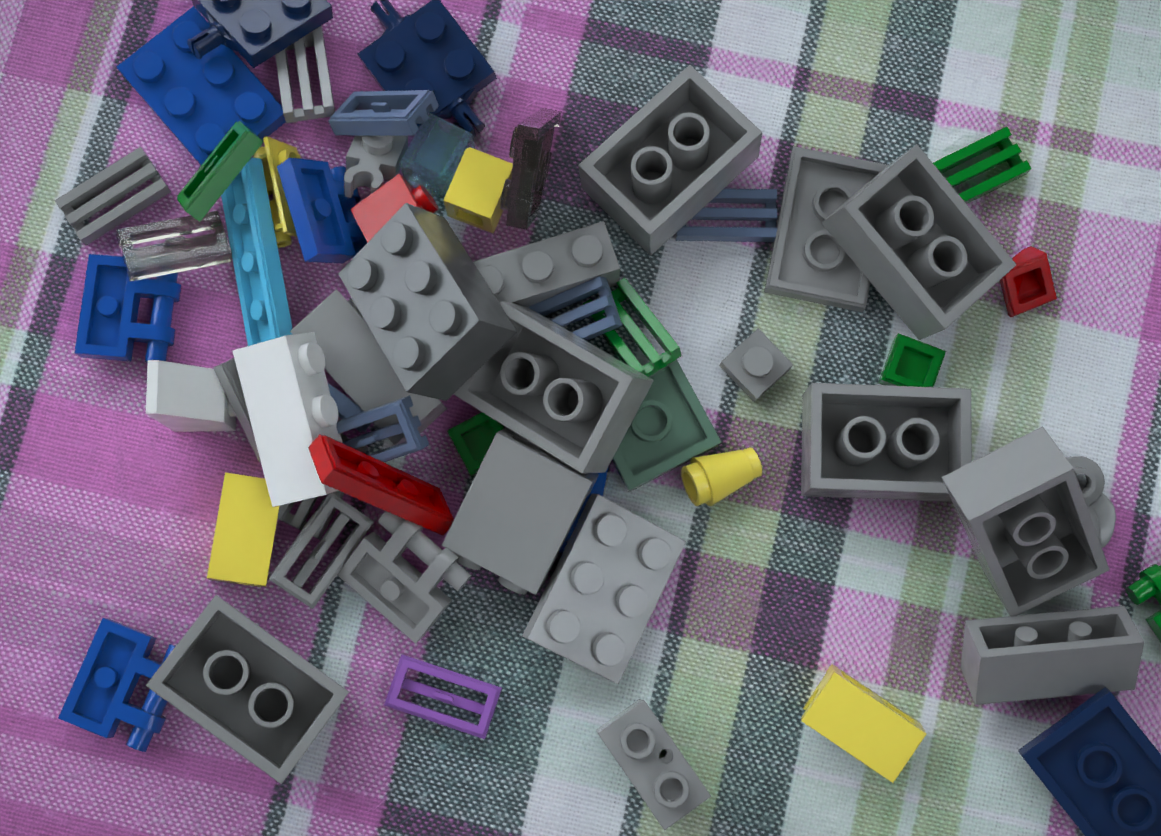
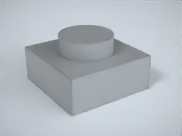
M757 328L724 358L719 366L755 402L792 368L793 364Z

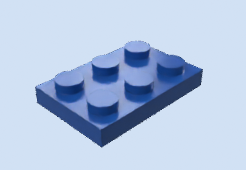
M193 6L120 63L117 69L194 159L202 165L235 122L241 121L263 140L264 137L271 135L286 121L280 103L232 49L221 44L200 59L193 55L187 45V40L210 27L205 18Z

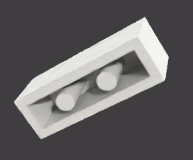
M315 332L286 335L232 350L272 507L337 492L338 490L321 483L308 449L319 434L326 435L343 443L341 434H338L336 428L339 416L337 404L330 395L324 371L325 356L321 347L317 344Z

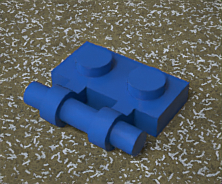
M288 158L278 165V173L304 261L343 264L349 259L354 258L367 244V241L350 210L361 199L358 188L354 190L351 198L344 195L346 167L338 166L330 169L328 162L299 158Z
M89 254L74 353L81 358L131 362L134 342L147 343L146 363H148V360L166 361L168 346L174 345L176 331L174 328H171L174 302L180 301L182 287L177 283L179 265L172 262H159L156 279L143 278L145 263L140 258ZM140 298L153 299L150 324L137 323Z
M102 618L58 719L104 738H113L122 720L134 725L126 745L146 752L153 734H160L166 717L162 714L167 701L151 689L142 708L129 703L140 676L152 678L176 645L169 644L162 663L148 658L157 639L156 637L114 620Z

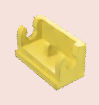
M225 472L207 573L208 580L266 587L280 506L272 507L265 478Z
M833 664L830 665L826 674L803 708L805 712L801 717L803 723L892 783H894L926 736V732L920 722Z

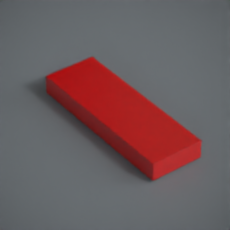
M319 434L308 447L322 484L442 536L450 529L454 518L440 488L326 435Z

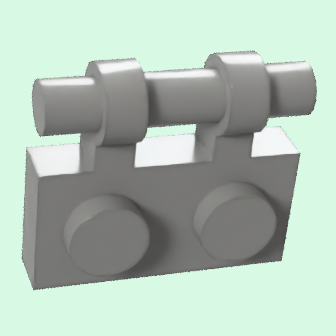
M385 511L378 520V523L392 534L391 538L386 543L375 532L364 537L337 575L416 644L426 635L452 602L437 587L440 581L444 579L456 591H460L472 575L457 563L459 557L447 547L442 550L421 532L422 526ZM406 548L429 566L423 574L401 556Z

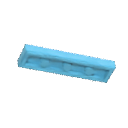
M251 158L221 195L248 346L286 335H293L290 332L293 328L262 159Z

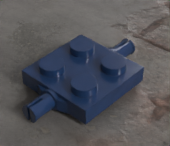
M192 0L193 6L208 20L210 27L195 37L188 39L187 45L193 55H196L197 59L202 58V56L221 44L238 52L255 68L333 18L332 5L327 0Z
M379 0L382 8L375 1L371 6V11L377 16L386 30L380 38L357 53L362 64L383 91H433L439 107L434 112H427L429 118L424 124H417L419 129L416 132L417 136L437 121L449 119L453 116L468 138L475 137L474 128L480 133L484 129L485 124L478 118L469 104L477 92L497 79L493 68L440 0H431L415 13L403 18L389 0Z

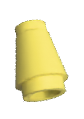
M751 447L744 450L693 457L689 465L681 468L684 488L695 506L704 503L708 506H713L753 481V479L762 476L760 459Z

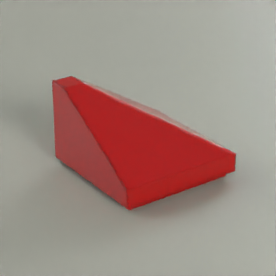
M1030 246L1016 254L1012 258L1016 266L1000 279L1007 313L1010 317L1017 316L1057 299L1047 253Z

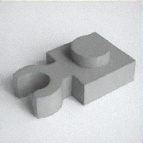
M355 136L346 155V172L344 174L345 197L351 198L354 190L360 186L371 188L372 194L383 186V179L390 181L398 175L408 151V136Z

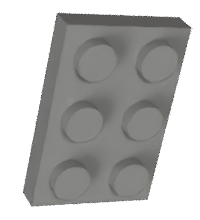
M591 494L522 637L619 684L686 541L599 494Z

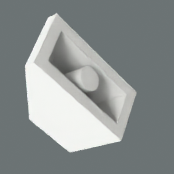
M148 360L147 415L174 432L236 431L237 416L214 369L161 360Z

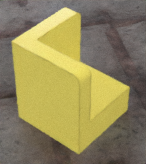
M466 148L443 200L447 216L494 234L516 182L514 164L474 148Z

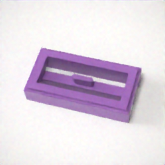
M401 654L384 706L486 739L502 687ZM410 668L488 694L486 703L482 704L406 678L408 669ZM403 688L480 714L479 724L477 725L400 699L401 689Z

